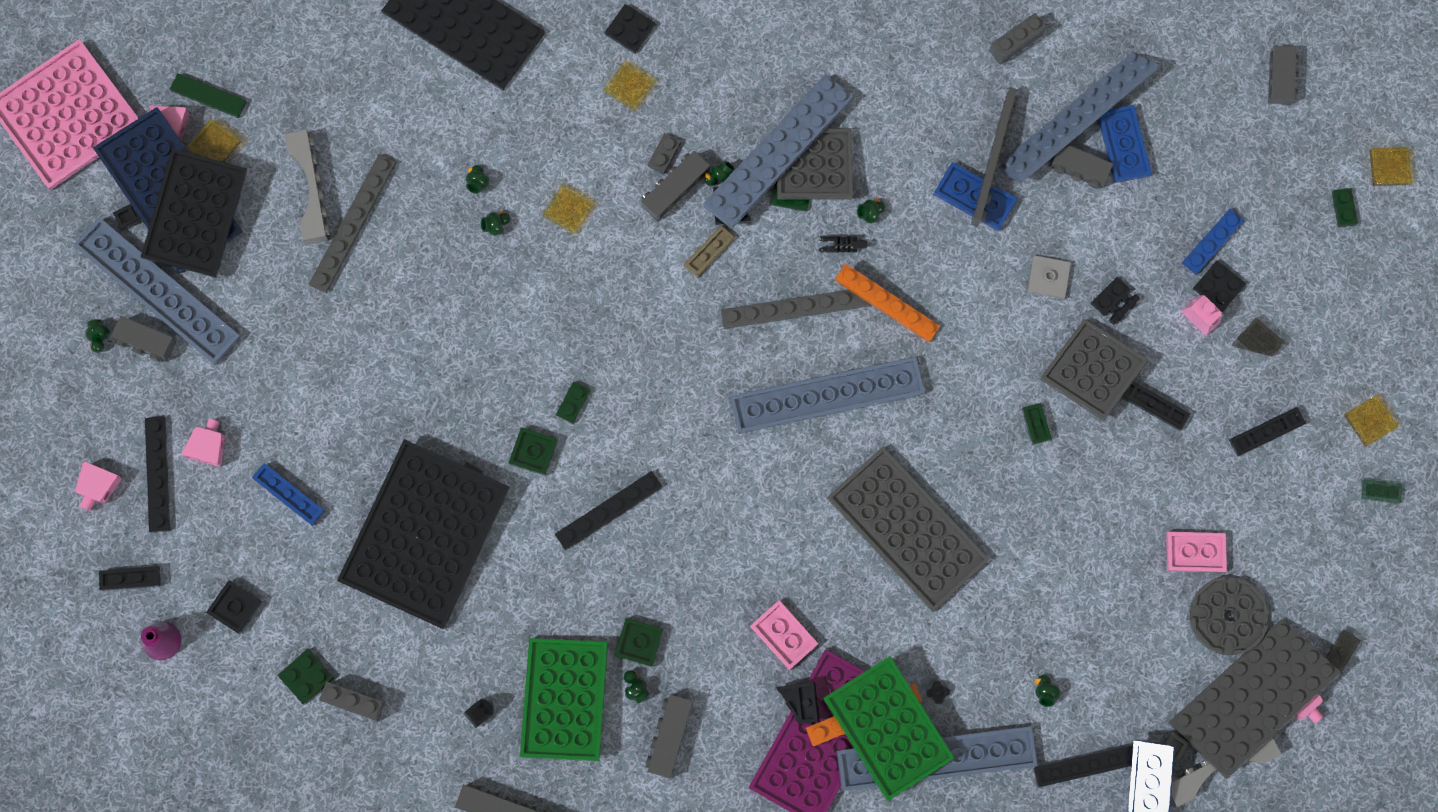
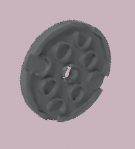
M1220 577L1206 583L1196 592L1190 605L1189 618L1195 636L1206 648L1222 655H1238L1253 649L1263 639L1268 628L1269 613L1265 599L1252 584L1240 578ZM1225 611L1233 613L1234 618L1232 621L1225 620Z

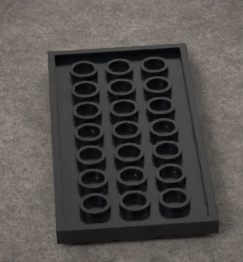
M389 0L381 10L384 15L502 91L545 34L544 30L497 0Z

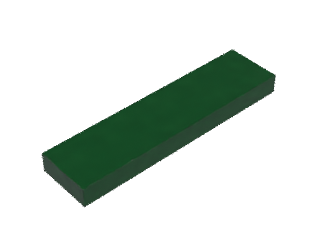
M177 73L170 87L171 92L238 119L246 105V101L179 73Z

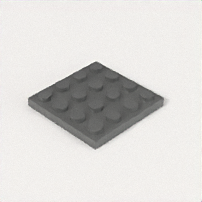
M826 128L777 180V199L852 200L851 129Z
M1084 319L1040 377V380L1105 421L1148 363V359Z

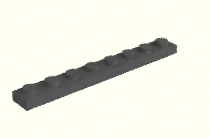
M1012 87L1009 88L1006 94L971 225L978 227L980 222L985 220L987 211L984 208L985 205H989L992 194H989L990 188L993 189L996 181L993 175L994 172H998L1001 161H998L999 155L1002 156L1005 148L1002 142L1003 139H1007L1009 133L1007 124H1011L1014 115L1011 109L1012 107L1015 108L1018 97L1015 96L1017 89Z
M378 154L310 280L309 286L327 294L394 169L395 161Z
M850 290L722 309L721 316L724 329L872 305Z

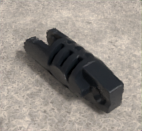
M819 236V241H833V247L819 248V253H857V249L867 248V240H857V236Z

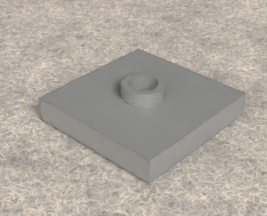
M1034 255L1027 293L1065 299L1071 262Z

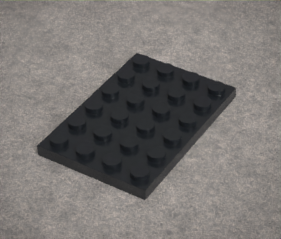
M172 148L141 258L217 278L247 174V168Z

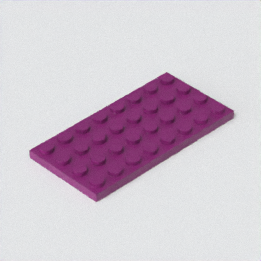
M826 649L807 683L815 682L820 722L833 717L823 698L865 672ZM791 711L748 788L789 812H827L841 787L836 751L854 748L845 734L813 747L805 728L819 722L798 724Z

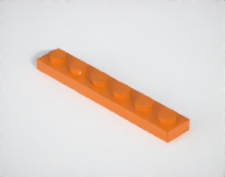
M846 263L834 279V281L927 342L932 340L940 325Z
M916 684L909 685L920 703L923 702ZM834 716L805 728L813 747L845 734Z

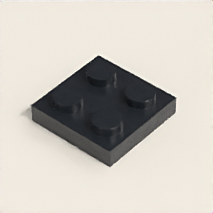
M624 4L604 34L635 54L656 26V23Z
M1216 260L1193 287V290L1199 295L1206 296L1223 312L1246 283Z
M228 580L206 613L240 635L262 601Z

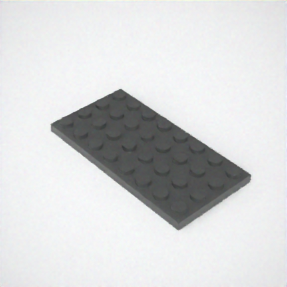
M884 447L879 449L826 498L932 613L990 560Z
M1281 619L1264 635L1258 645L1241 655L1173 717L1169 724L1223 777L1228 779L1340 676L1341 672Z

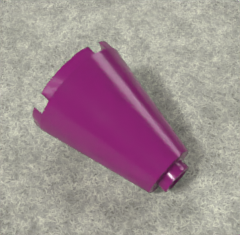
M155 622L146 627L141 633L143 650L147 656L154 660L172 658L181 646L182 638L180 631L170 622Z

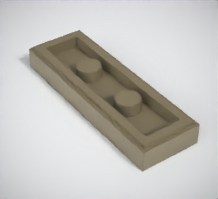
M721 225L683 266L698 278L730 245L735 236Z

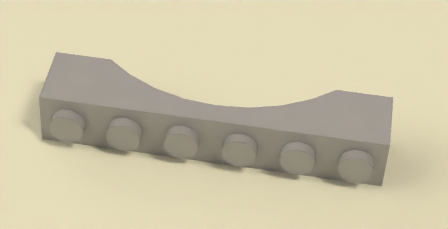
M307 130L286 133L284 135L287 152L304 170L309 184L308 205L300 221L303 241L306 245L328 241L327 235H330V228L328 223L325 224L324 217H327V211L321 202L324 199L322 188H319L318 182H321L319 170L316 171L315 168L318 160L316 153L312 151V147L315 146L313 135L310 136Z
M1272 737L1246 762L1264 764L1282 754ZM1207 760L1200 762L1201 767L1197 769L1190 767L1184 770V775L1179 778L1176 775L1173 776L1171 795L1173 808L1195 799L1203 782L1216 771Z

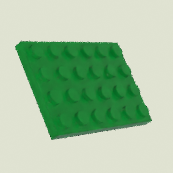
M529 638L520 746L521 758L600 762L608 642Z
M891 656L823 698L886 801L893 799L955 759Z

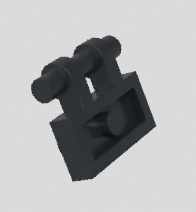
M1116 277L1090 304L1103 316L1110 312L1113 316L1109 321L1115 325L1125 317V314L1130 309L1132 310L1136 307L1140 297L1134 294L1129 298L1126 294L1131 289ZM1121 300L1124 305L1117 309L1115 305Z

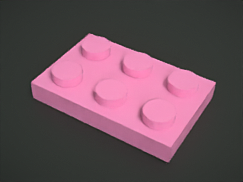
M1166 533L1167 571L1227 572L1226 533Z
M780 600L750 625V628L788 670L792 669L818 645L817 641Z

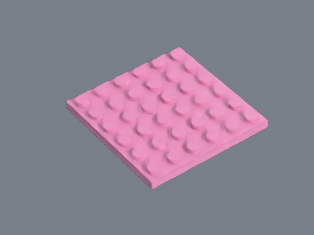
M80 39L0 92V123L49 190H52L97 159L98 155L93 149L94 146L138 119L137 115Z

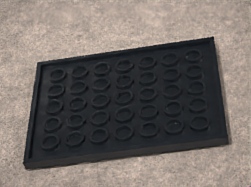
M404 439L337 581L432 625L445 629L510 486Z

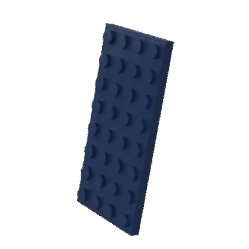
M158 107L93 147L148 229L172 148L188 152ZM234 219L227 242L243 233ZM174 267L178 274L184 271L183 269Z

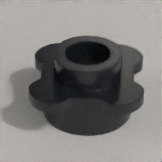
M935 681L933 687L927 690L926 694L928 697L933 698L936 704H942L943 699L950 694V690L941 685L940 681Z

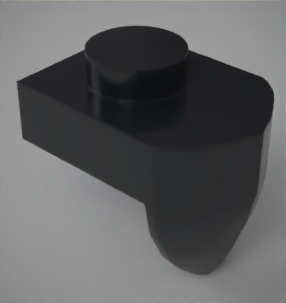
M481 698L463 714L477 728L493 715V702L486 698Z

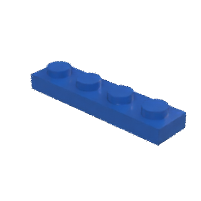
M1230 208L1184 259L1182 264L1196 275L1244 222V219Z
M265 463L252 477L253 480L311 526L325 512Z

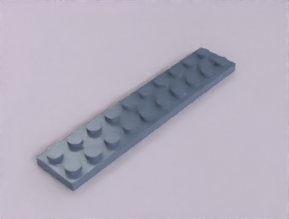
M1133 52L1126 56L1117 66L1113 67L1111 71L1100 78L1063 111L1059 112L1056 117L1046 123L1044 127L1033 134L1008 157L1004 158L998 170L1020 183L1024 182L1158 69L1157 63Z
M825 74L703 203V206L733 229L849 105L854 96Z
M100 217L74 243V246L214 365L241 338L238 333L156 264L142 259L141 252Z
M912 357L730 396L738 434L916 397L924 395L925 390L917 358Z
M1032 726L942 737L955 759L920 781L1038 766ZM854 749L836 751L842 791L877 787Z

